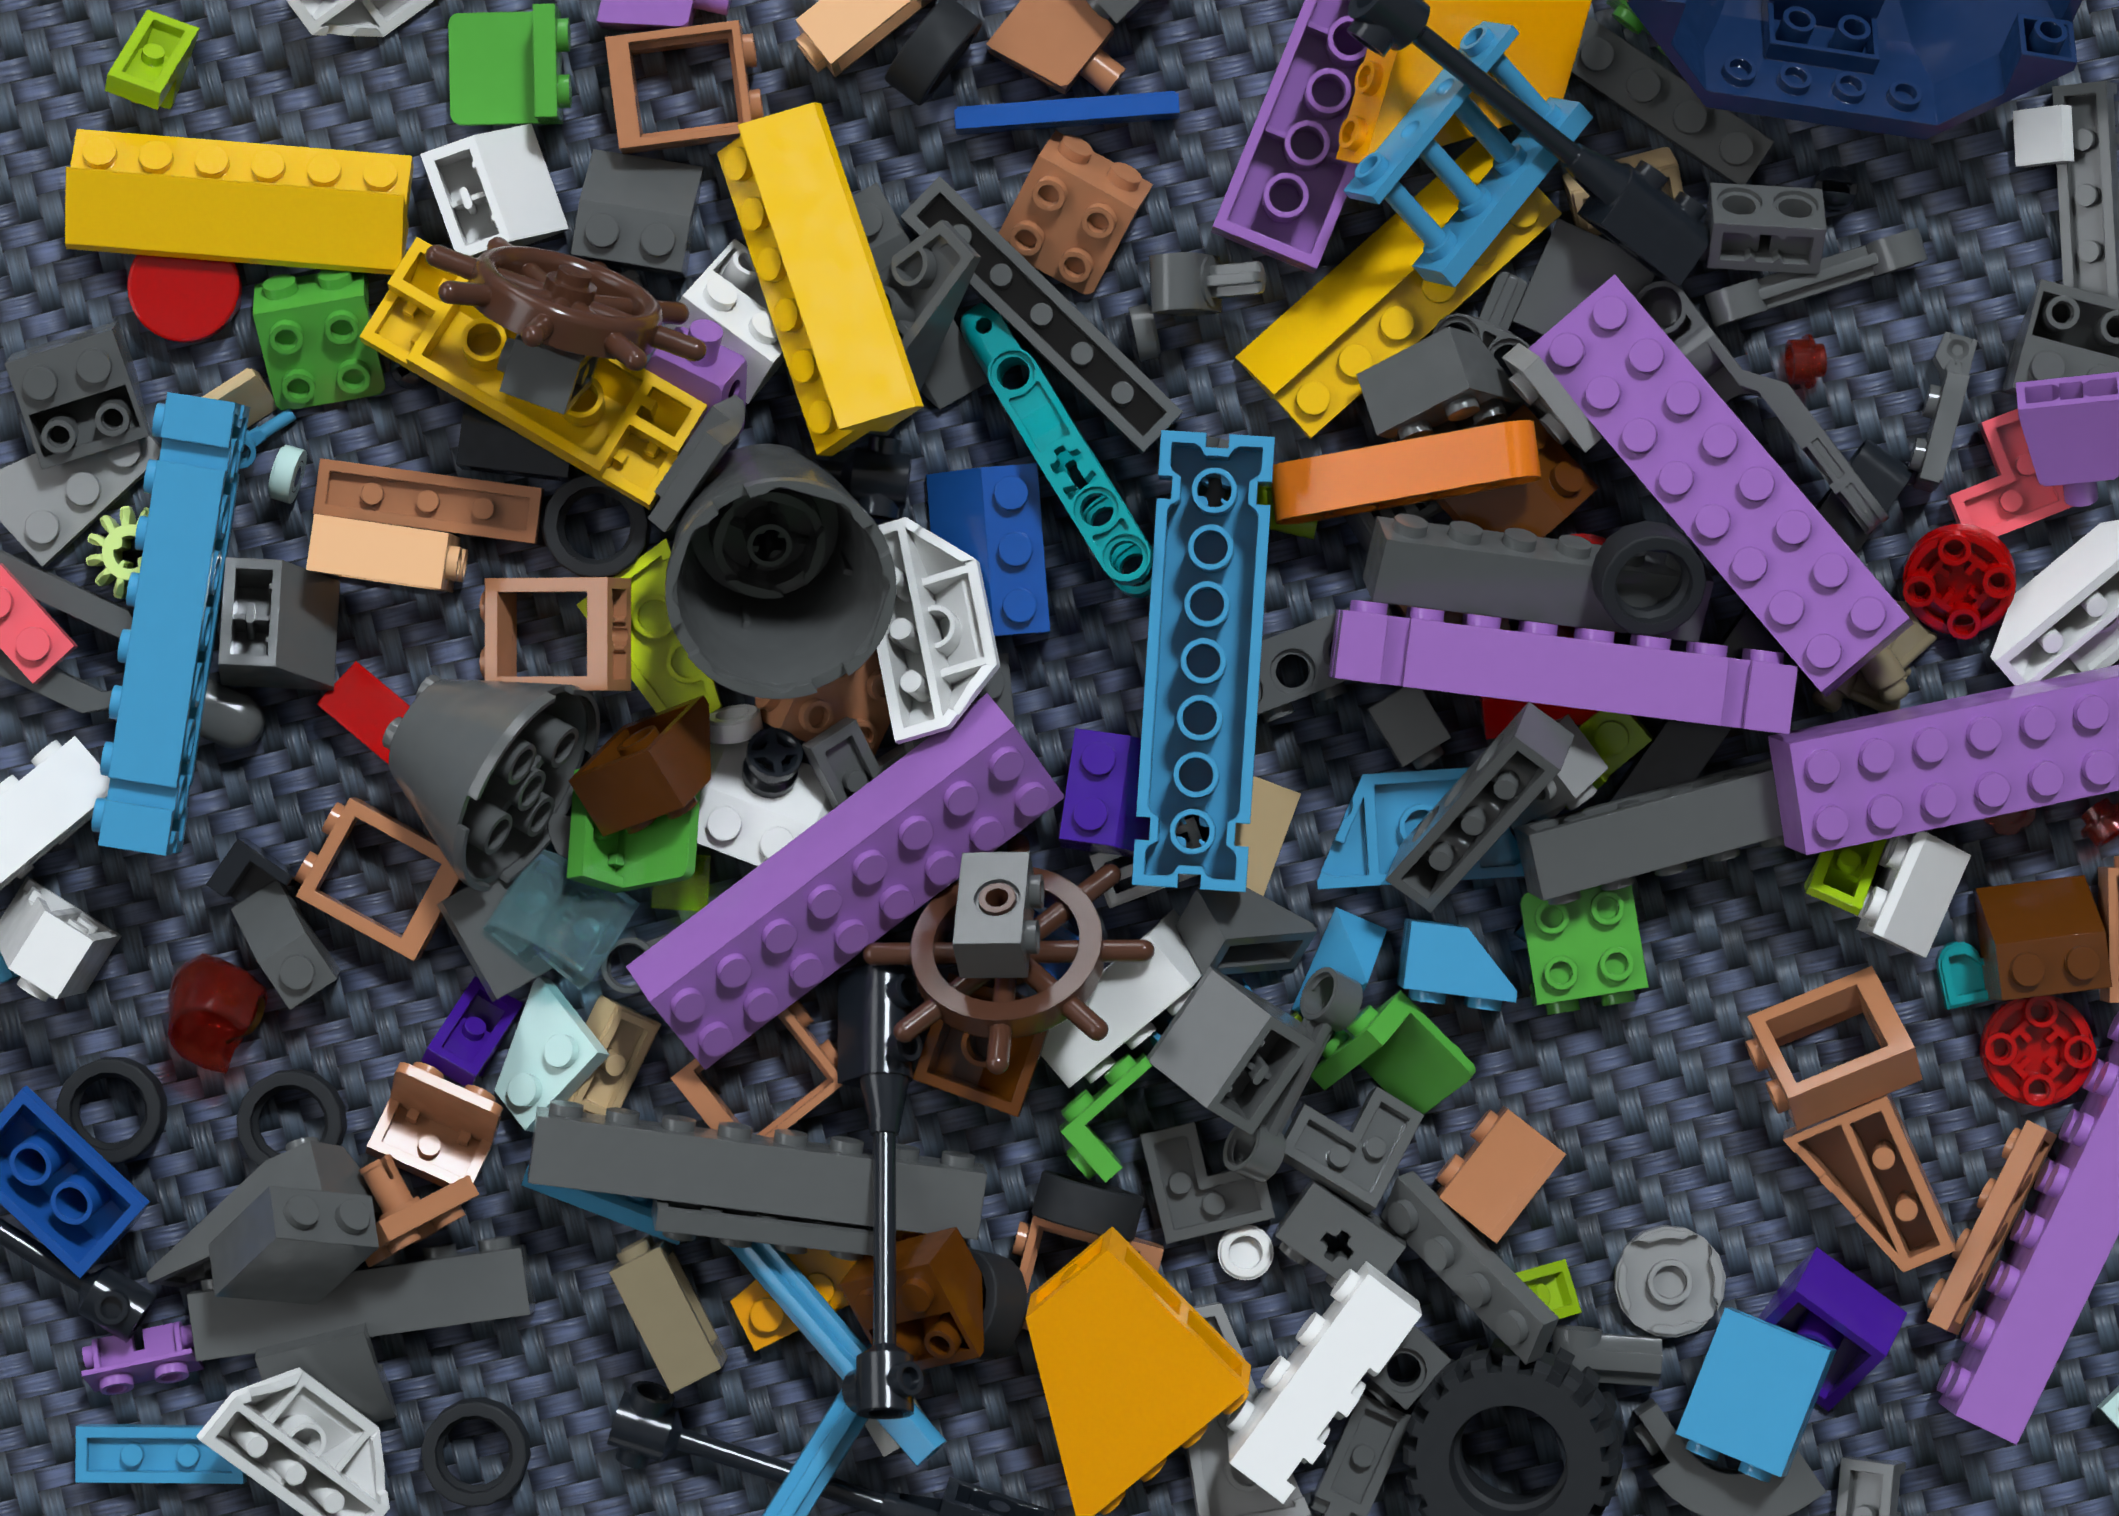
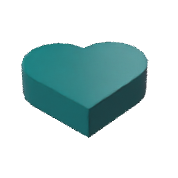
M1952 941L1944 945L1936 957V969L1944 1006L1947 1010L1990 1001L1984 984L1983 958H1980L1978 951L1972 945L1962 941Z

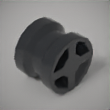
M767 728L753 735L748 743L746 757L742 765V778L745 785L754 794L764 798L781 797L791 791L797 781L798 770L803 758V749L799 740L792 733L781 728ZM764 761L772 766V771L764 766Z

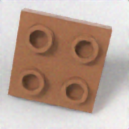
M391 1153L358 1170L360 1175H363L383 1213L379 1217L380 1221L376 1223L379 1248L365 1260L368 1268L389 1258L410 1244H415L443 1229V1227L465 1216L466 1214L461 1205L479 1195L471 1177L467 1175L420 1199L419 1196L412 1197L393 1161Z

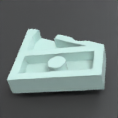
M539 976L533 982L494 1090L522 1128L530 1132H534L537 1107L549 1108L550 1101L552 1100L567 1101L610 1055L552 979Z

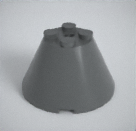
M430 675L421 683L416 694V700L409 707L404 717H397L388 725L383 735L382 744L390 750L389 769L392 776L458 878L469 887L477 891L486 892L491 889L489 883L499 878L506 883L511 882L541 855L551 842L548 822L553 813L561 815L570 814L573 787L568 780L574 775V770L580 769L586 751L591 754L596 753L600 733V713L595 698L587 691L575 685L441 679L436 675Z

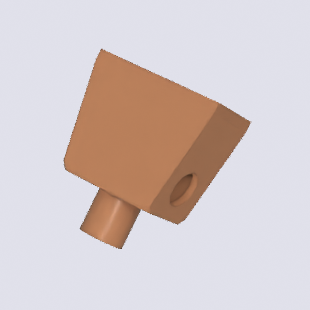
M1021 0L986 43V49L991 55L1062 94H1066L1081 76L1106 96L1126 71V68L1102 50L1114 34V27L1107 19L1098 15L1086 0Z

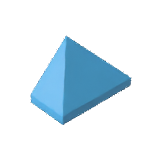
M1335 907L1292 1006V1010L1301 1013L1300 998L1304 986L1309 978L1323 967H1330L1357 980L1364 991L1387 929Z

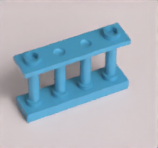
M1482 21L1479 25L1470 29L1462 38L1458 51L1486 73L1489 71L1501 85L1574 142L1593 119V116L1580 102L1552 97L1545 101L1505 56V50L1519 35L1517 29L1513 25ZM1443 69L1374 153L1366 156L1355 169V177L1343 191L1350 199L1380 204L1384 199L1424 243V251L1412 267L1425 281L1456 287L1559 159L1523 131L1510 143L1469 97L1472 90ZM1453 114L1456 115L1494 158L1493 167L1477 186L1434 139ZM1418 157L1425 162L1459 200V209L1443 228L1433 220L1399 182Z

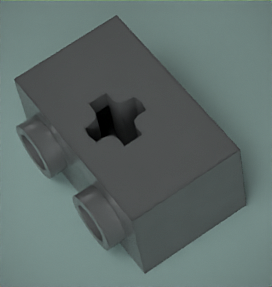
M1313 1179L1309 1180L1279 1222L1275 1237L1282 1241L1279 1248L1284 1254L1302 1266H1306L1311 1261L1327 1272L1325 1281L1332 1288H1334L1346 1271L1352 1269L1357 1273L1366 1261L1386 1276L1406 1248V1241L1383 1219L1373 1212L1367 1213ZM1341 1231L1348 1233L1347 1245L1350 1249L1341 1245L1335 1251L1328 1249L1329 1237L1326 1232L1332 1236H1337Z

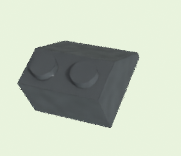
M593 149L580 195L571 255L590 262L602 261L610 266L686 278L704 167Z

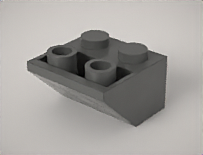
M2040 279L2016 335L2001 392L2017 396L2016 382L2119 372V299Z
M119 320L12 353L5 362V367L42 470L150 436L137 372Z
M1447 327L1356 374L1376 435L1397 441L1501 423L1508 417L1506 412L1525 403L1509 383L1508 379L1510 377L1478 335L1453 327Z
M225 557L218 659L221 685L334 691L340 581L308 571L306 568L284 560Z
M1209 966L1147 1058L1154 1067L1208 1110L1248 1134L1253 1135L1316 1042L1299 1020Z

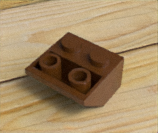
M957 1227L896 1241V1345L914 1356V1363L921 1370L979 1358L984 1352L982 1273ZM863 1255V1259L856 1261L839 1283V1286L873 1346V1256Z

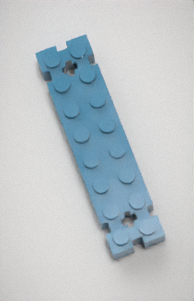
M167 392L165 404L157 403L152 436L161 438L162 443L159 460H148L144 476V493L152 495L148 517L140 516L136 528L135 549L143 550L140 573H131L127 587L126 605L134 607L131 629L122 630L118 646V662L126 663L122 686L114 685L109 704V718L117 720L114 742H105L100 764V774L110 778L108 796L105 799H96L92 815V831L100 832L98 846L163 856L182 852L189 809L187 807L190 785L193 783L223 588L225 557L228 555L239 484L241 452L244 451L250 407L235 402Z
M1161 430L1158 476L1160 480L1172 481L1171 499L1157 498L1136 812V817L1150 818L1149 840L1135 839L1132 885L1179 888V874L1201 875L1200 889L1246 892L1249 847L1235 846L1236 823H1251L1271 505L1257 504L1258 486L1272 487L1275 437L1229 434V448L1207 447V433ZM1219 478L1221 479L1222 488L1231 490V496L1228 501L1221 498L1222 506L1209 507L1207 497L1198 495L1202 484L1207 488L1209 487L1208 479ZM1196 815L1199 816L1201 826L1209 827V837L1206 842L1199 839L1202 846L1191 849L1187 848L1186 838L1177 836V827L1180 822L1187 825L1185 817Z

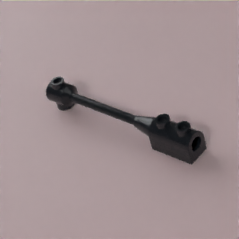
M1424 0L1350 1L1348 15L1353 19V22L1346 31L1353 38L1382 57H1385L1390 49L1399 51L1410 44L1415 45L1562 162L1565 170L1589 195L1577 213L1581 218L1655 276L1681 286L1705 252L1710 241V229L1700 221L1707 212L1703 205L1681 191L1675 199L1671 198L1661 190L1668 181V178L1643 160H1640L1634 168L1628 163H1620L1580 143H1574L1429 28L1427 22L1430 6Z
M465 403L456 465L462 470L568 482L573 478L575 466ZM869 437L868 448L856 447L844 462L815 459L835 477L872 518L897 520L899 518V510L906 509L912 453L901 452V440ZM728 449V450L726 451V453H728V452H730V451H732V450H735V449Z
M869 964L838 975V1083L861 1088L870 1135L873 1136V1346L856 1356V1369L850 1371L845 1376L842 1383V1395L848 1408L858 1416L884 1420L912 1416L914 1414V1395L920 1393L924 1385L922 1370L914 1363V1356L896 1345V1136L899 1135L908 1085L913 1080V1061L920 1057L923 1049L922 1040L919 1035L910 1042L902 1043L893 1034L896 1023L911 1013L912 1006L917 1005L922 998L915 976L912 975V969L904 965Z
M0 1218V1245L78 1292L79 1314L126 1343L132 1338L151 1309L157 1297L155 1293L111 1266H106L91 1274L87 1272L79 1278L45 1245Z
M638 1381L632 1384L630 1392L624 1391L607 1445L618 1448L616 1459L627 1467L635 1469L646 1468L650 1459L661 1462L677 1449L782 1484L794 1465L683 1428L679 1410L673 1407L674 1394H671L668 1388L650 1381ZM832 1477L821 1497L878 1516H1055L1056 1511L949 1477L942 1499L888 1491L884 1494Z

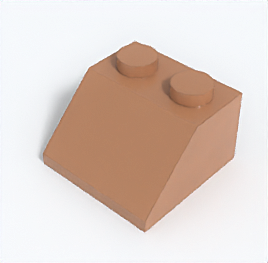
M1505 1106L1497 1114L1489 1109L1482 1116L1469 1135L1476 1140L1463 1158L1455 1153L1435 1178L1441 1184L1436 1192L1439 1198L1496 1244L1566 1156V1153Z

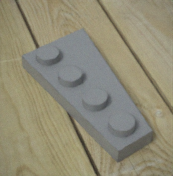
M1215 1302L1192 1306L1245 1359L1222 1304ZM1250 1374L1249 1395L1246 1399L1252 1403L1259 1393ZM1221 1412L1208 1423L1207 1430L1195 1444L1186 1448L1197 1516H1311V1512L1300 1492L1293 1473L1289 1477V1483L1296 1488L1285 1503L1282 1504L1229 1463L1227 1433L1231 1429L1226 1426V1423L1231 1414L1225 1415Z

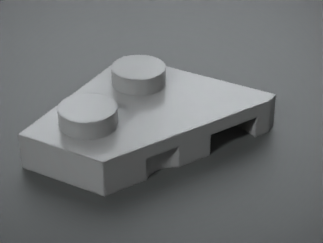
M1518 343L1502 357L1513 374L1508 379L1509 383L1526 403L1532 404L1541 418L1539 420L1556 442L1563 445L1568 440L1586 453L1602 439L1598 431L1538 355Z

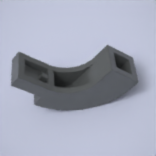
M1652 1398L1633 1410L1642 1422L1634 1427L1633 1430L1651 1456H1654L1659 1451L1664 1455V1457L1646 1469L1669 1496L1701 1516H1788L1826 1493V1490L1798 1449L1788 1475L1785 1477L1772 1475L1770 1483L1738 1471L1739 1467H1718L1698 1459L1689 1450L1685 1449L1686 1445L1680 1436L1676 1434V1430Z

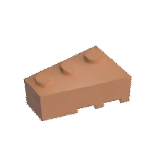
M1890 1093L1798 1131L1795 1126L1784 1131L1783 1141L1794 1153L1796 1152L1818 1176L1820 1182L1830 1193L1832 1192L1855 1217L1859 1225L1903 1273L1956 1251L1953 1234Z

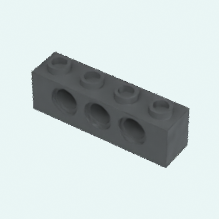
M1388 606L1387 615L1392 616ZM1336 612L1262 640L1258 714L1261 715L1264 724L1294 713L1292 701L1313 694L1317 704L1347 692L1344 681L1347 680L1328 676L1330 665L1328 649L1333 640ZM1286 655L1300 657L1307 666L1305 681L1295 688L1282 685L1276 676V666L1280 659Z
M1528 702L1400 844L1386 881L1431 913L1561 771L1574 734Z

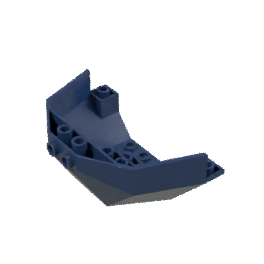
M1627 0L1629 7L1705 107L1923 140L2074 71L2077 65L2073 20L2082 0Z

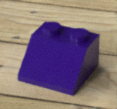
M1075 728L1059 834L1061 848L1134 858L1135 839L1149 840L1150 818L1136 817L1141 738Z
M1816 1247L1788 1275L1758 1318L1836 1349L1816 1401L1818 1405L1829 1412L1887 1356L1907 1312Z

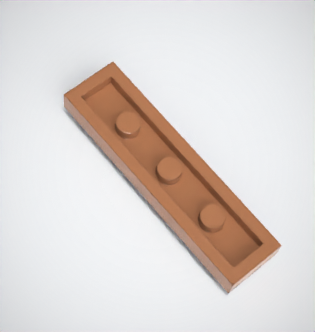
M320 458L313 514L537 544L544 489Z
M2029 1120L2026 1121L2022 1130L2015 1128L2012 1131L2002 1151V1158L2007 1161L1998 1179L1990 1178L1979 1196L1977 1208L1982 1211L1973 1229H1964L1955 1244L1956 1251L1952 1252V1258L1956 1259L1957 1262L1948 1280L1941 1278L1930 1294L1927 1308L1931 1309L1932 1312L1927 1320L1928 1322L1953 1334H1959L2057 1137L2056 1134Z

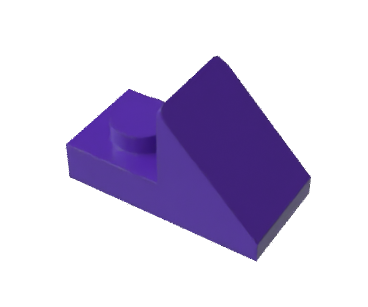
M474 976L427 1047L421 1062L435 1067L444 1075L463 1086L473 1085L477 1077L482 1076L523 1003L508 994L492 1002L479 978Z

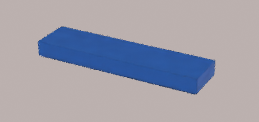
M1175 91L960 106L954 109L956 135L1179 119L1180 115L1179 93Z

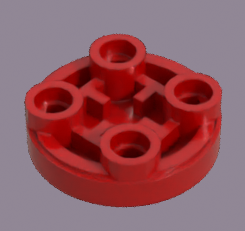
M136 255L130 267L127 289L129 301L135 315L147 329L169 341L193 343L208 339L223 330L241 307L242 280L236 262Z
M1950 524L1928 532L1915 543L1904 564L1903 596L1907 604L1910 605L1911 611L1928 627L1942 633L1951 634L1957 639L1967 640L1973 638L1980 631L1989 628L1999 621L2007 612L2015 595L2016 569L2010 551L1997 536L1978 526Z
M2050 995L2013 999L2003 1003L1988 1019L1980 1039L1981 1063L1992 1085L2000 1093L2014 1101L2038 1107L2058 1103L2075 1093L2085 1082L2097 1054L2096 1045L2085 1018L2068 1002Z

